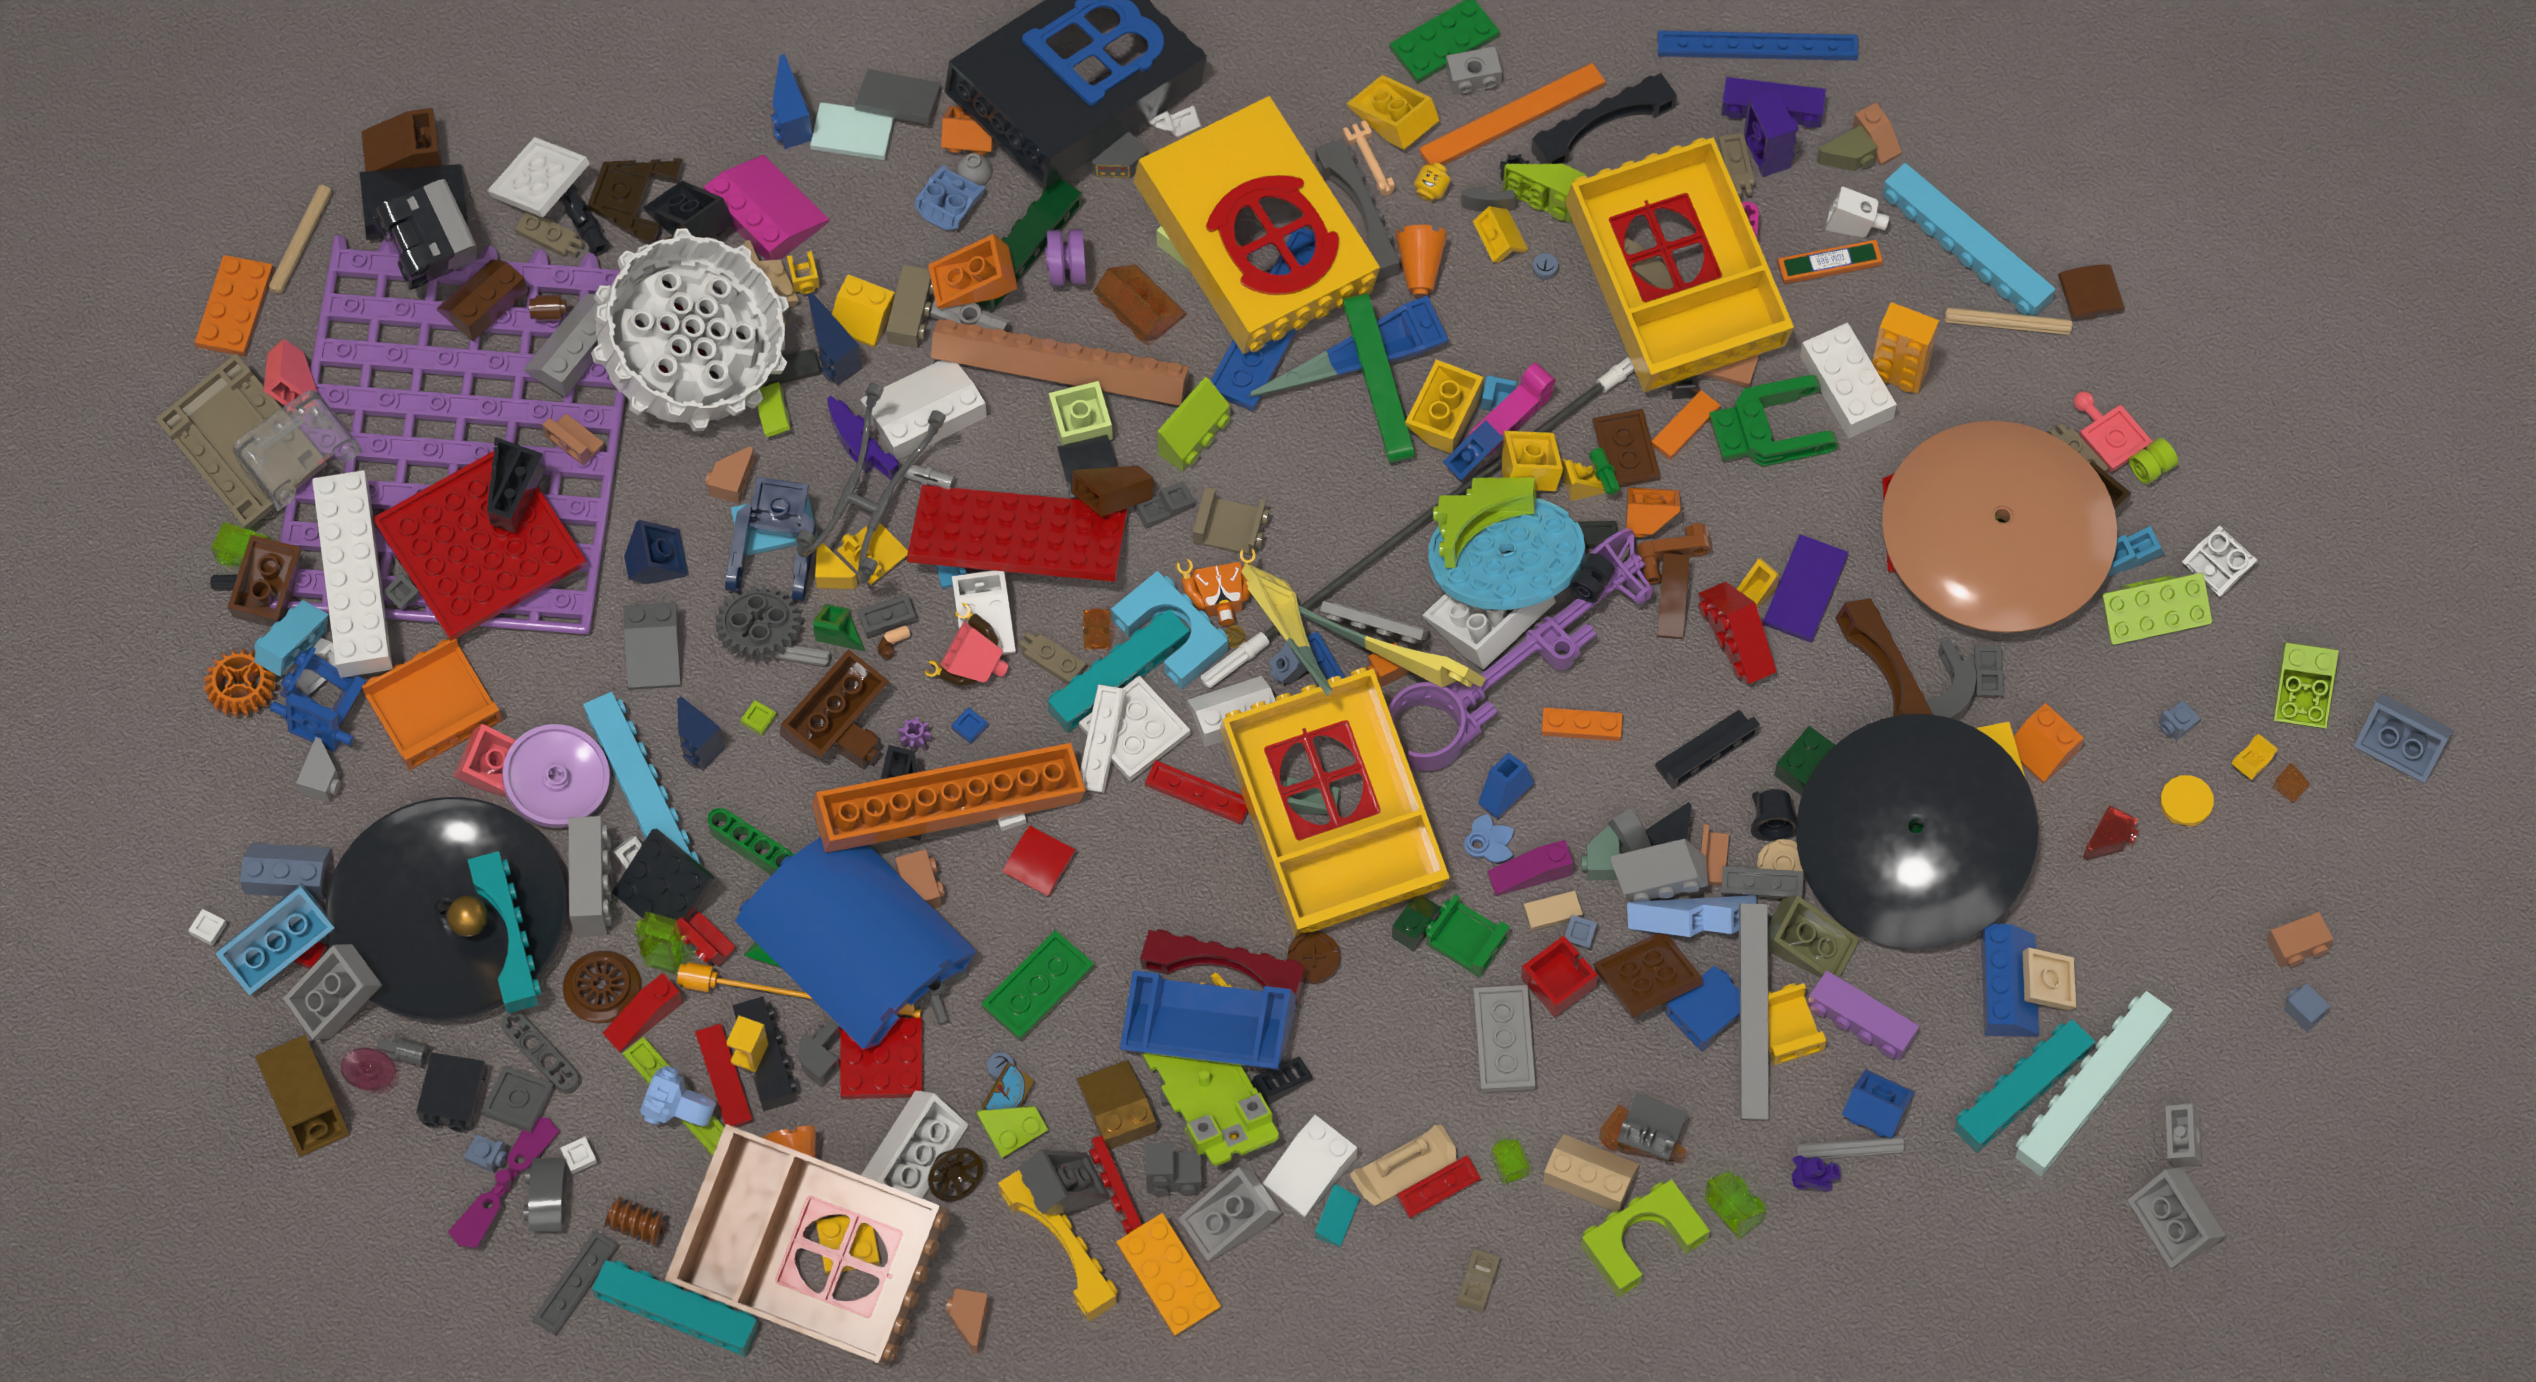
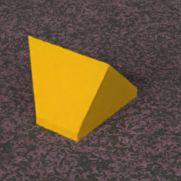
M1560 458L1563 467L1562 476L1570 501L1605 493L1600 479L1595 477L1593 466L1586 467L1581 465V463H1574L1572 460Z

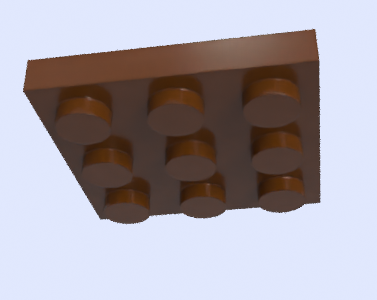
M1664 933L1652 935L1593 963L1595 972L1631 1018L1703 985L1702 976L1670 936Z

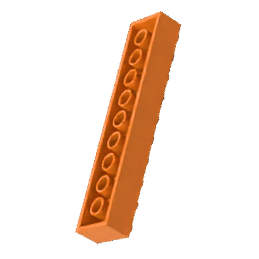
M1066 743L819 791L814 796L812 808L824 851L828 853L1080 803L1085 793V788L1072 744Z

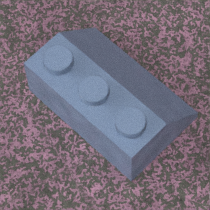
M2381 694L2353 747L2426 783L2454 730Z
M251 843L243 857L239 881L244 894L285 897L302 883L314 898L324 899L331 848Z

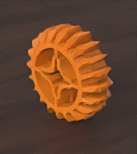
M243 648L241 653L237 654L236 650L232 649V655L230 656L222 652V660L214 659L213 664L215 667H208L207 672L209 675L204 676L206 684L204 690L208 694L209 702L214 704V708L217 711L222 710L226 716L232 712L233 716L238 718L240 712H243L244 716L248 718L250 710L258 714V706L267 707L265 699H273L272 690H276L274 682L276 679L275 673L254 662V650L248 654L247 650ZM259 674L260 682L257 688L254 689L252 684L256 680L255 677ZM227 677L228 682L225 685V689L221 692V682Z

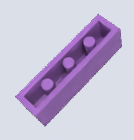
M1827 970L1809 996L1808 1006L1815 1014L1821 1017L1826 1016L1833 1020L1838 1028L1853 1032L1863 1043L1873 1044L1878 1047L1881 1053L1888 1058H1896L1900 1061L1917 1036L1919 1025Z

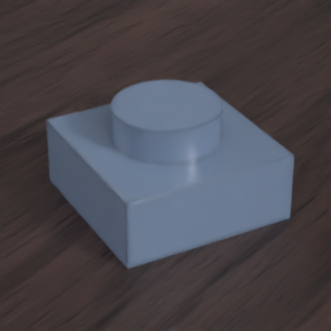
M1571 915L1565 937L1571 944L1589 949L1597 922Z

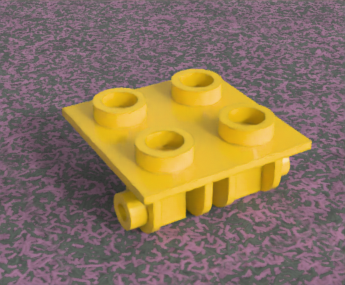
M881 523L877 530L873 532L866 556L872 558L878 564L874 574L867 581L870 585L907 557L908 550ZM867 526L856 535L846 534L842 538L844 544L837 549V552L857 572L862 544L868 530Z

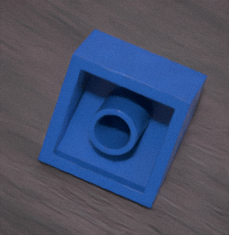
M1865 1069L1853 1087L1842 1115L1847 1117L1853 1124L1871 1128L1879 1136L1892 1138L1915 1092Z

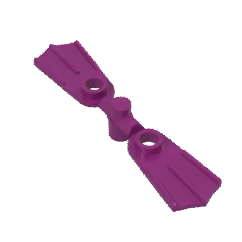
M539 1118L532 1133L522 1130L507 1157L509 1167L506 1170H499L495 1174L496 1185L491 1192L481 1194L448 1231V1234L455 1240L458 1247L478 1248L500 1209L501 1202L499 1198H501L503 1193L511 1190V1183L518 1174L517 1171H524L526 1168H529L533 1158H538L559 1134V1130L549 1118ZM518 1158L525 1159L521 1164L515 1162ZM486 1203H493L491 1208H484Z

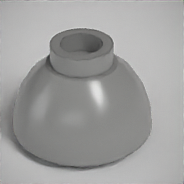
M970 153L959 161L957 174L981 186L990 179L992 168L986 157L978 153Z

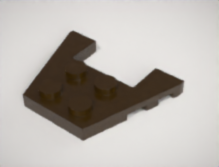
M673 158V161L651 159V162L636 163V160L603 162L588 202L589 210L645 244L650 245L656 242L661 228L660 223L638 218L637 216L651 178L654 177L677 183L684 165L683 159Z

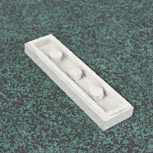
M1098 685L1080 769L1085 790L1105 792L1126 691L1123 688Z

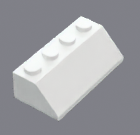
M915 1091L861 1176L922 1199L929 1188L928 1174L935 1158L942 1152L954 1149L969 1124L934 1093Z

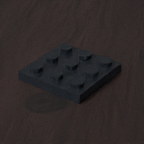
M656 828L650 831L612 893L665 939L671 942L675 941L677 934L680 932L674 924L680 917L686 922L688 921L715 877Z

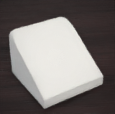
M631 836L611 852L626 870L642 844L636 836Z

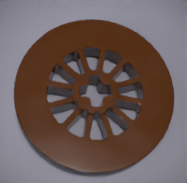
M595 951L582 956L571 965L563 982V995L569 1009L579 1018L592 1023L614 1021L641 991V979L635 965L627 957L613 951ZM599 965H604L602 973H599ZM609 966L614 967V968L607 974L608 967H609ZM595 967L596 975H593L589 969ZM618 972L622 974L620 976L614 977ZM583 974H585V975H587L590 979H585V978H581V977L583 976ZM601 980H604L606 984L604 990H599L597 986ZM579 984L587 985V986H584V987L579 988ZM613 990H614V991H620L621 994H620V995H617L616 993L613 992ZM588 993L585 997L581 996V994ZM594 996H596V997H595V1002H594L593 1004L590 1003L589 1001H590ZM607 996H611L615 1000L609 1003ZM603 997L605 1004L599 1005L600 998Z

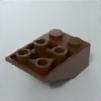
M433 108L407 111L361 131L365 171L441 166L438 129Z

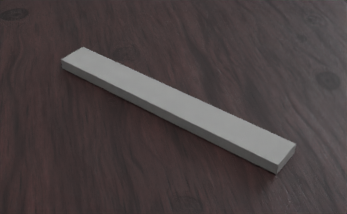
M1739 904L1740 1120H1768L1767 904Z

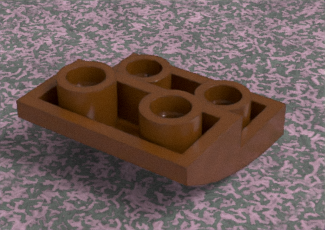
M2111 264L2079 267L2058 274L2072 319H2094L2098 313H2121L2125 309Z

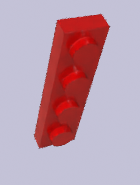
M1100 1135L1091 1139L1092 1149L1089 1150V1154L1094 1165L1099 1164L1102 1173L1099 1175L1105 1189L1110 1187L1113 1194L1110 1197L1115 1212H1121L1124 1219L1121 1221V1225L1127 1235L1142 1226L1103 1137Z

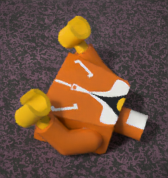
M1253 548V555L1250 559L1243 557V549H1241L1240 558L1244 562L1242 566L1241 562L1192 570V562L1186 559L1188 567L1182 571L1179 562L1175 564L1176 570L1182 573L1183 576L1181 582L1184 592L1192 600L1193 605L1197 609L1203 610L1208 617L1218 615L1221 626H1228L1235 622L1233 612L1241 611L1242 603L1248 601L1251 595L1246 583L1247 579L1241 571L1246 563L1252 565V561L1255 559Z

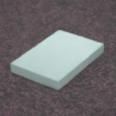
M820 102L810 144L811 150L885 160L894 117L855 110V107Z

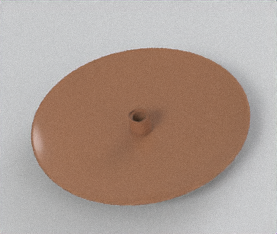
M1979 421L1962 424L1935 434L1921 443L1903 460L1894 473L1886 492L1882 511V530L1887 553L1894 569L1908 589L1921 602L1943 617L1967 627L1989 632L2012 633L2030 631L2052 625L2070 616L2086 604L2098 591L2111 568L2116 550L2117 522L2115 510L2106 486L2094 468L2075 449L2057 437L2037 428L2013 422ZM2001 518L2005 520L2006 523H2000L1996 519Z

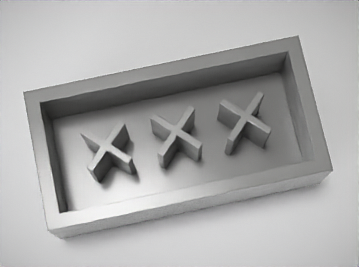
M601 816L568 818L569 917L575 937L608 935V926H612L611 909L609 910V901H612V888L609 885L608 877L612 875L611 860H609L608 852H611V837L608 836V826L603 825Z

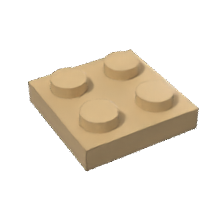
M2029 947L2023 951L2025 1001L2068 1011L2076 1008L2074 958Z

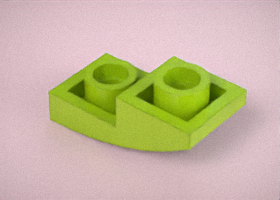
M776 382L760 388L763 400L758 404V410L765 436L768 438L790 430L789 412L784 404L781 384Z

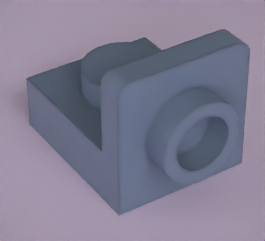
M2182 700L2170 711L2164 710L2158 723L2166 735L2172 736L2177 741L2199 724L2201 718Z
M476 1134L464 1155V1160L494 1174L497 1167H502L507 1158V1150L503 1141L498 1140L496 1143Z

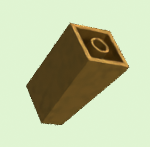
M306 1035L294 1038L289 1042L255 1056L299 1157L349 1136V1132Z

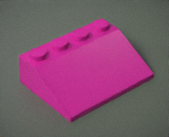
M764 154L723 171L704 186V190L723 197L734 222L730 226L745 241L750 240L753 248L765 260H781L830 222L829 218Z

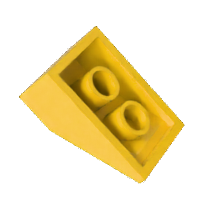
M1383 74L1347 103L1348 107L1363 121L1366 120L1368 125L1381 137L1401 149L1410 146L1416 139L1440 121L1432 97Z

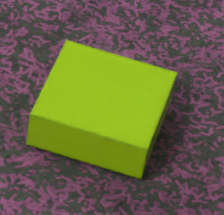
M754 700L740 719V723L763 736L776 719L777 712Z

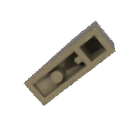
M1624 238V247L1627 254H1634L1645 250L1638 243ZM1656 257L1632 265L1635 273L1648 284L1661 289H1670L1674 286L1666 265Z

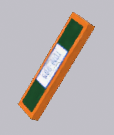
M1877 240L1778 258L1777 261L1783 285L1882 266L1883 263Z

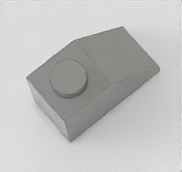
M315 737L296 785L300 794L330 803L332 796L338 793L341 781L322 740Z

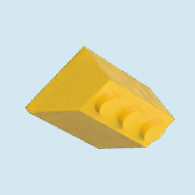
M1436 360L1409 413L1405 425L1429 446L1452 453L1457 448L1484 392L1483 377Z

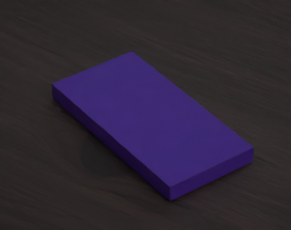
M1799 534L1763 620V625L1812 643L1848 557V552Z

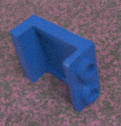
M1715 965L1702 975L1703 985L1675 997L1667 1004L1665 1014L1701 1052L1710 1046L1711 1040L1739 1017V989L1732 983L1730 975L1724 970L1720 971Z

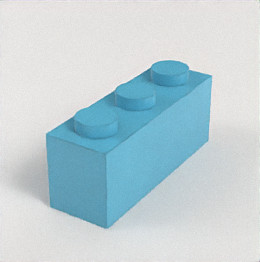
M304 600L296 607H291L280 622H275L271 630L264 637L261 636L256 641L254 650H256L254 662L281 677L294 664L296 657L302 650L310 649L327 633L329 614Z

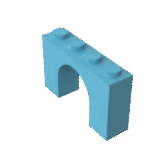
M1156 571L1111 608V620L1128 637L1157 614H1164L1169 609L1185 622L1191 631L1189 639L1182 647L1163 661L1164 673L1182 690L1228 652V637L1221 628L1216 629L1210 623V618L1202 610L1198 611L1193 606L1192 600L1185 593L1181 594L1175 589L1174 582L1168 576L1163 577Z

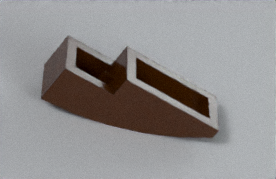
M1667 553L1663 555L1657 637L1683 639L1690 555Z

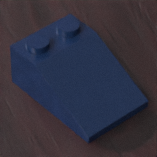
M811 292L808 294L819 351L818 357L822 365L820 370L827 380L832 379L839 386L862 369L859 345Z

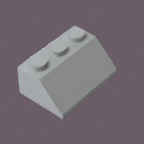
M1686 839L1611 856V862L1623 894L1632 902L1650 901L1659 897L1671 898L1676 893H1692L1698 891L1699 888L1708 886L1706 856Z
M2182 1167L2164 1170L2127 1200L2170 1269L2204 1253L2226 1236Z

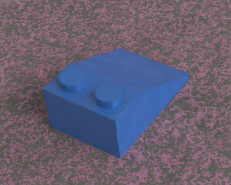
M782 54L779 56L772 103L774 114H771L770 117L774 126L772 130L776 141H781L784 149H788L811 141L812 129L809 112L786 56Z

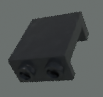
M431 1052L416 1111L419 1121L423 1125L432 1128L441 1125L447 1126L456 1132L472 1131L474 1126L472 1118L481 1082L486 1080L488 1072L485 1061Z

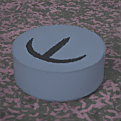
M1549 253L1537 255L1533 260V273L1540 279L1553 278L1558 271L1556 257Z
M997 1052L991 1055L987 1061L989 1075L997 1080L1007 1062L1014 1065L1012 1057L1004 1052Z

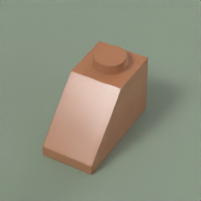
M1877 103L1855 113L1853 129L1861 125L1877 145L1876 161L1880 166L1902 154L1891 121Z
M748 446L717 461L713 471H708L705 485L708 486L711 497L740 503L756 460L753 447Z
M955 1288L954 1296L948 1297L946 1313H950L951 1324L971 1352L978 1354L989 1305L988 1294Z

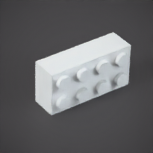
M1848 323L1802 342L1800 358L1810 375L1817 376L1821 388L1820 392L1848 439L1894 419L1897 404Z

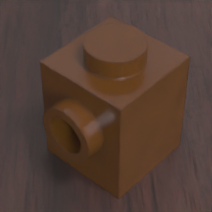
M854 723L837 742L839 754L863 770L869 763L873 764L880 754L877 735L869 729L863 730Z

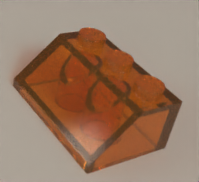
M1136 264L1108 268L1093 290V293L1099 297L1100 303L1109 307L1116 314V318L1120 322L1127 324L1133 330V334L1142 341L1160 338L1187 314Z

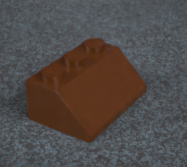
M491 259L437 308V311L471 341H474L528 293L525 278L507 262Z

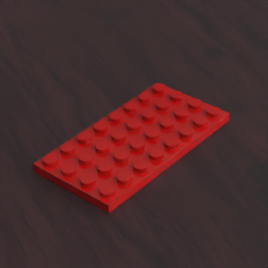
M922 485L907 553V562L1115 582L1128 508L1101 517L1079 499L962 488L947 489L939 486Z

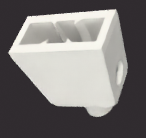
M1841 187L1829 208L1825 230L1866 237L1871 227L1885 231L1889 216L1877 213V199L1846 187Z

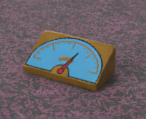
M1007 1062L981 1108L983 1110L1020 1107L1034 1080L1013 1064Z

